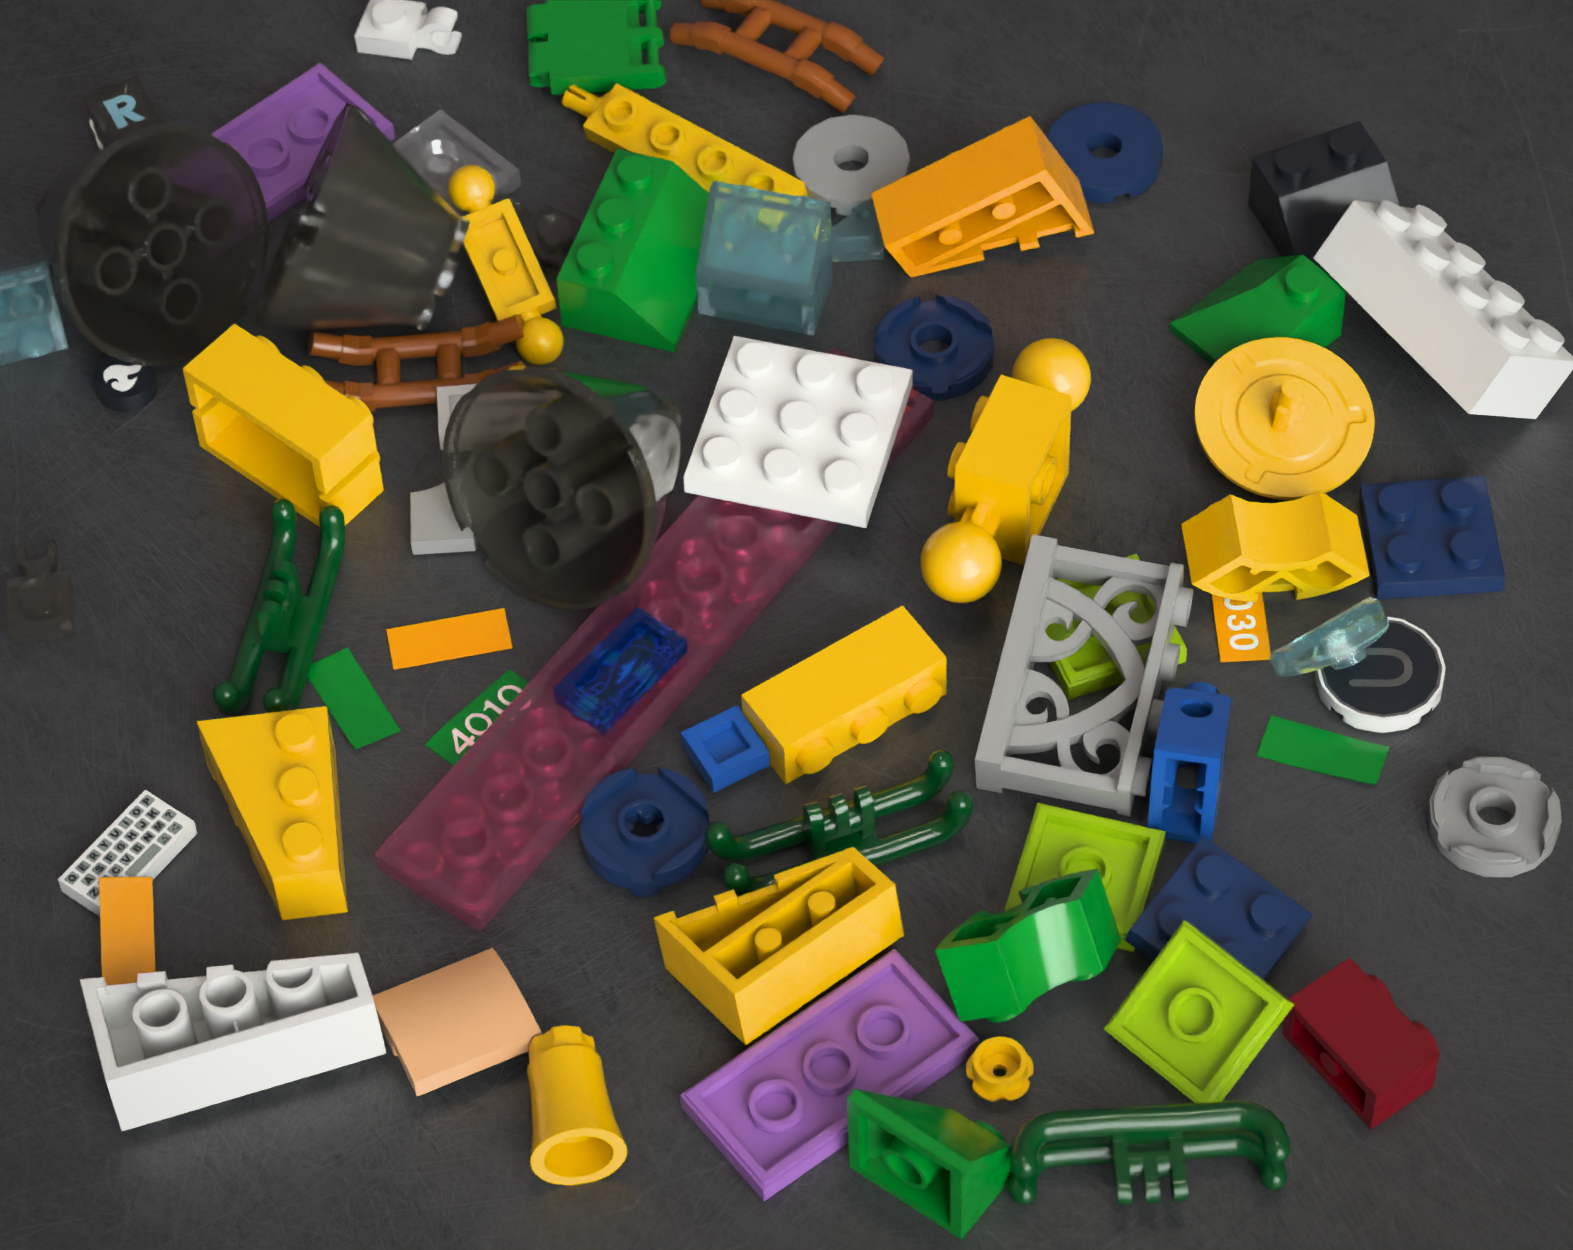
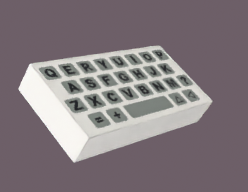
M144 790L58 878L61 891L100 917L99 877H152L153 880L197 835L195 822L147 790Z

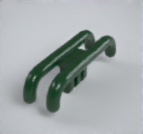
M278 499L272 504L270 510L272 521L270 548L229 680L218 683L213 689L214 702L222 714L237 715L247 705L264 651L288 653L278 688H271L263 696V706L266 713L298 709L343 559L345 519L342 510L338 506L327 505L319 513V552L306 596H303L297 568L292 564L297 536L295 507L287 499Z
M936 750L931 753L926 770L917 778L874 793H871L868 786L864 785L853 789V799L846 801L843 794L839 793L828 797V807L821 809L818 802L814 801L803 805L802 816L746 834L731 835L730 828L726 823L714 821L706 828L705 841L712 854L727 861L753 859L806 842L813 859L765 875L749 876L747 868L738 862L727 865L722 874L723 884L727 891L734 889L737 897L775 884V874L851 847L859 851L874 866L936 847L949 841L967 825L973 810V800L968 792L962 790L955 791L950 794L946 809L935 819L877 838L875 834V819L929 801L948 784L954 769L953 757L948 751Z
M1221 1101L1054 1111L1035 1116L1022 1125L1014 1137L1010 1153L1011 1175L1009 1191L1014 1202L1019 1205H1027L1036 1198L1038 1176L1047 1168L1112 1163L1117 1205L1132 1204L1133 1185L1131 1179H1142L1145 1203H1160L1159 1178L1170 1177V1193L1173 1202L1188 1201L1185 1159L1242 1156L1251 1160L1258 1168L1262 1185L1268 1190H1278L1287 1181V1170L1284 1161L1291 1153L1290 1140L1284 1124L1271 1110L1253 1102Z

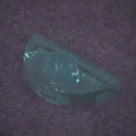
M1368 597L1274 651L1270 659L1277 676H1296L1313 672L1331 665L1332 669H1343L1363 660L1368 655L1366 647L1378 640L1388 629L1389 620L1381 601Z

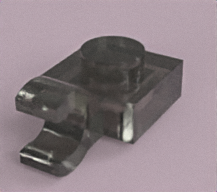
M499 192L491 204L493 205L507 198L510 199L541 270L558 277L583 221L546 204L535 216L529 212L527 207L518 198L505 192Z

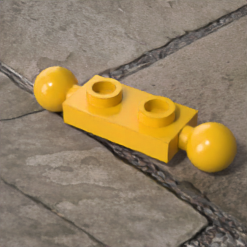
M477 165L462 166L453 172L447 187L451 202L458 209L469 212L468 215L454 220L457 233L496 320L499 321L519 314L523 319L524 337L516 340V348L519 355L531 364H548L558 358L564 346V337L559 326L552 320L541 316L557 309L554 296L510 199L507 198L492 205L495 183L491 174L483 167Z

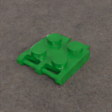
M546 0V4L528 6L526 11L530 85L533 87H550L551 95L565 94L566 90L570 92L569 87L571 85H577V87L589 93L611 91L616 83L628 90L653 89L663 86L666 82L664 67L659 65L658 49L664 43L663 31L657 27L656 11L661 8V0ZM645 13L644 27H640L639 14ZM641 51H647L648 64L642 65Z

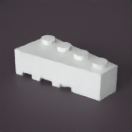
M359 953L270 961L267 970L241 972L234 970L233 965L207 967L206 976L168 980L165 971L141 973L137 975V983L106 985L104 977L80 979L105 1080L122 1131L386 1054L375 1003Z

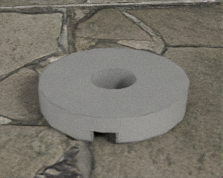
M853 114L828 118L810 127L797 141L792 158L794 177L805 182L808 195L807 201L822 209V204L827 207L836 208V214L846 216L876 212L871 193L910 174V156L907 144L895 128L876 118ZM846 161H858L865 165L856 171H846L838 167L839 164Z
M1475 757L1464 761L1462 768L1456 769L1450 774L1448 770L1438 779L1428 806L1429 834L1440 853L1458 868L1483 877H1513L1535 869L1552 853L1562 822L1560 799L1553 788H1551L1550 792L1547 785L1540 781L1541 774L1527 764L1506 757ZM1486 807H1498L1509 813L1512 820L1502 825H1493L1483 821L1477 812Z

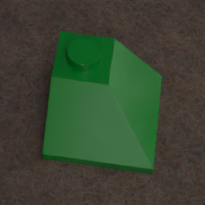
M1303 254L1255 260L1170 322L1169 331L1212 366L1232 349L1264 338H1294L1325 348L1341 336L1346 290Z
M856 1088L847 1097L849 1167L962 1240L1010 1181L1011 1146L1006 1143L1004 1137L988 1123L979 1120L972 1122L952 1109Z

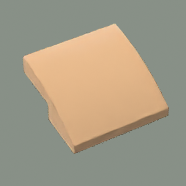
M493 948L372 996L380 1027L394 1057H399L416 1096L528 1052V1045L533 1037L542 1035L522 993Z

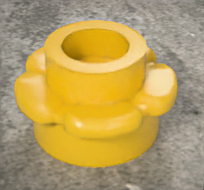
M992 1037L983 1041L970 1056L966 1064V1075L970 1080H973L972 1088L974 1092L988 1101H997L1004 1098L1012 1101L1021 1097L1029 1089L1030 1082L1028 1078L1034 1073V1066L1030 1056L1017 1041L1007 1037ZM1003 1069L1006 1071V1074L998 1077L994 1074V1071Z

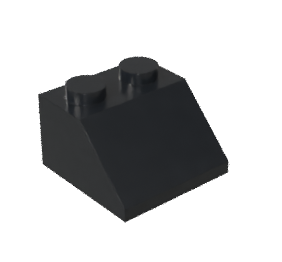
M1360 121L1252 157L1248 205L1281 257L1303 254L1328 275L1330 274L1314 259V256L1354 200L1381 203L1383 200H1387L1399 206L1388 163Z

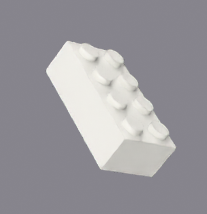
M1354 200L1318 250L1314 259L1468 414L1536 419L1573 370V356L1562 346L1565 339L1561 333L1548 323L1534 319L1522 307L1525 300L1520 293L1504 282L1495 281L1483 269L1485 265L1484 259L1467 245L1456 243L1444 231L1447 226L1446 222L1431 209L1422 205H1417L1415 208L1401 207L1387 200H1383L1381 203Z

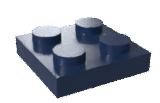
M1485 476L1361 484L1359 503L1376 600L1503 591L1505 573Z
M1203 836L1130 928L1125 941L1154 961L1185 920L1192 923L1265 980L1306 927L1313 914Z

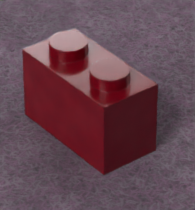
M1348 958L1288 998L1294 1003V1006L1284 1018L1282 1035L1370 1130L1434 1087L1440 1055L1434 1037L1422 1023L1418 1021L1411 1022L1393 1003L1392 996L1386 985L1373 974L1366 975L1351 958Z

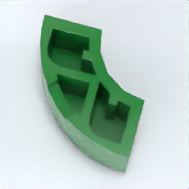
M1098 868L1061 876L1018 891L1022 904L1003 913L991 915L981 910L946 936L935 949L960 1022L985 1018L990 1023L1010 1020L1022 1013L1034 999L1053 987L1068 981H1084L1104 971L1122 939Z

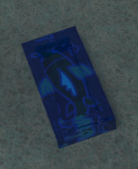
M637 607L553 688L554 700L557 704L604 735L688 652L687 639Z

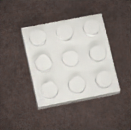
M734 336L684 474L685 492L866 528L913 386V370Z

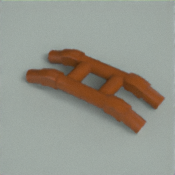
M700 0L701 5L706 9L725 10L727 13H738L746 16V18L735 32H731V28L710 21H697L696 23L676 22L670 31L671 41L675 45L695 46L696 49L710 50L720 55L724 53L794 82V86L806 90L817 99H823L842 114L851 105L856 95L834 80V75L822 66L809 61V57L821 44L824 49L834 52L846 62L850 60L871 77L885 60L883 56L862 42L863 38L850 28L836 22H826L775 0ZM770 24L797 34V37L784 53L756 42Z
M519 314L494 323L489 321L475 327H462V330L374 338L371 335L354 336L342 333L339 336L312 331L308 340V355L336 359L337 363L353 366L374 365V362H376L377 384H373V382L357 383L343 380L341 383L324 380L327 385L346 397L352 395L360 399L370 412H376L378 408L437 404V387L530 380L528 370L522 361L496 370L490 368L479 373L464 374V377H462L461 372L462 354H464V357L486 355L499 350L504 344L523 338L524 321ZM437 357V379L401 382V359Z

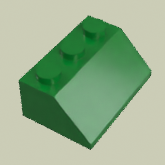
M617 149L556 279L561 325L675 353L733 222L732 213L673 161Z

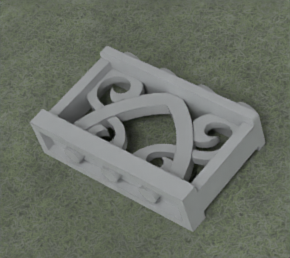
M1032 534L975 756L976 788L1002 793L1003 788L1113 809L1117 810V814L1131 815L1135 795L1146 797L1150 786L1153 758L1144 756L1148 739H1156L1164 703L1163 700H1158L1162 681L1173 683L1177 671L1180 645L1171 643L1175 625L1186 627L1190 616L1193 589L1183 587L1184 565L1171 563L1170 566L1060 546L1056 538ZM1056 578L1102 587L1092 600L1080 591L1056 580ZM1125 591L1146 594L1150 596L1156 606L1153 617L1146 623L1140 624L1133 622L1129 617L1130 613L1137 608V602H1128L1119 606L1113 613V616L1104 609L1112 598ZM1073 620L1079 623L1073 634L1063 641L1052 640L1045 632L1046 628L1052 623L1062 624L1065 626L1067 633L1072 626ZM1092 634L1115 662L1122 676L1123 683L1103 700L1077 714L1069 716V706L1063 691L1052 679L1034 671V663L1053 662L1071 656L1086 643ZM1152 642L1145 668L1135 646ZM1037 697L1049 699L1055 708L1057 720L1048 722L1047 708L1041 714L1030 713L1026 709L1027 704ZM1136 708L1129 733L1127 729L1117 722ZM1083 741L1085 754L1093 762L1099 764L1096 750L1104 744H1112L1120 752V762L1112 771L1103 775L1084 772L1075 764L1071 755L1070 745ZM1057 749L1059 766L1013 758L1011 755L1038 753Z

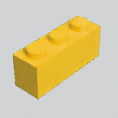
M902 605L741 694L742 713L769 750L770 766L782 781L788 784L804 774H814L821 771L834 757L859 743L866 744L876 740L885 732L887 727L910 714L923 713L932 708L942 696L946 695V656Z

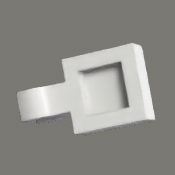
M370 0L354 36L357 50L360 53L411 60L417 47L430 49L441 54H454L462 38L461 32L452 31L458 17L457 11L446 7H437L431 9L428 13L426 3Z

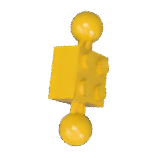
M1045 338L1031 343L1022 350L1015 360L1012 378L1000 375L990 397L982 395L979 398L971 419L970 428L972 433L967 443L959 441L956 444L948 465L947 475L948 478L955 480V486L950 496L947 514L955 518V522L946 524L933 532L925 542L920 557V567L924 581L930 590L940 598L953 603L976 601L989 593L997 583L1001 573L1002 559L1025 565L1032 534L1040 535L1069 474L1071 412L1084 401L1090 388L1091 371L1084 354L1072 343L1058 338Z

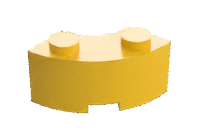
M1320 490L1297 500L1273 504L1249 502L1230 494L1181 524L1192 585L1216 596L1239 601L1257 602L1258 592L1294 590L1296 600H1301L1340 590L1370 576L1358 516Z

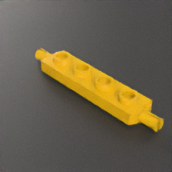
M617 83L610 92L601 98L577 87V85H571L569 87L570 92L566 90L562 101L563 106L587 117L583 129L586 138L613 153L617 149L673 161L730 211L734 218L772 238L778 237L791 227L807 234L816 241L823 240V233L827 235L831 220L805 207L808 197L805 182Z

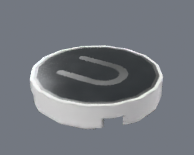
M1375 615L1352 619L1330 633L1320 646L1315 682L1320 700L1329 710L1332 706L1336 712L1342 714L1345 723L1356 729L1386 733L1406 730L1419 723L1421 716L1428 713L1431 708L1432 711L1441 699L1446 667L1440 648L1424 630L1403 619Z

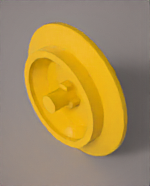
M1274 337L1254 340L1242 344L1223 355L1203 378L1196 397L1194 422L1199 442L1204 453L1215 468L1237 486L1254 494L1279 500H1297L1318 490L1327 493L1345 483L1362 465L1374 435L1373 405L1369 393L1357 373L1333 352L1314 343L1294 338Z

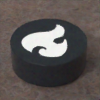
M125 351L112 354L97 366L94 373V382L101 403L114 411L129 412L138 410L146 406L155 397L158 389L152 362L146 356L137 352Z

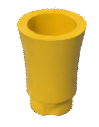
M564 1025L552 1027L545 1034L533 1037L528 1045L530 1063L527 1068V1076L531 1095L533 1128L531 1168L539 1178L553 1184L576 1185L594 1182L612 1174L623 1164L627 1155V1147L613 1114L605 1084L602 1061L599 1054L595 1051L593 1037L584 1034L581 1028L577 1026Z

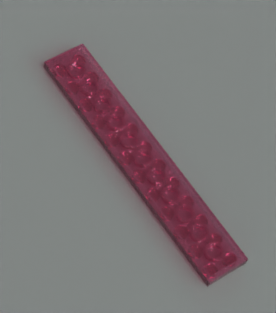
M832 347L827 353L853 358L835 347ZM911 389L885 471L934 416V400ZM698 495L375 852L377 869L481 932L582 817L581 809L584 800L592 788L607 776L623 770L839 523ZM635 630H640L643 633L653 632L656 636L666 639L665 642L658 643L657 657L651 668L654 681L649 690H644L638 685L633 691L623 697V703L619 711H616L610 704L605 706L598 715L591 718L580 717L572 713L576 707L582 705L574 697L576 690L584 689L586 695L596 697L598 695L591 694L589 691L600 685H608L612 669L602 668L596 662L608 654H622L638 638L634 633ZM666 653H670L672 655L671 664L667 666L662 665L660 662L661 658ZM664 658L662 662L668 664L669 659ZM601 671L599 679L594 684L587 686L596 680V678L599 675V672ZM608 712H612V713L614 714L613 717H612V714H608V715H607L603 720H601L600 722L592 723V722H595V721L600 720V719H601L606 713H608Z

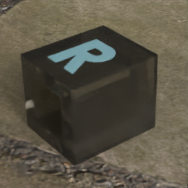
M137 75L83 96L92 136L118 181L172 160L164 120Z

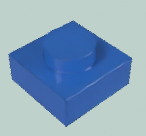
M738 705L680 732L683 750L713 793L770 766L769 750Z

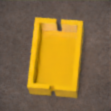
M234 323L183 368L190 404L196 407L192 413L199 445L277 499L290 500L296 512L320 527L319 513L325 506H338L344 514L346 526L384 491L379 464L380 456L376 450L377 446L373 429L374 419L368 407L357 397L352 395L346 397L327 385L313 368L307 365L300 367L283 356L277 347L266 337L260 335L255 337Z

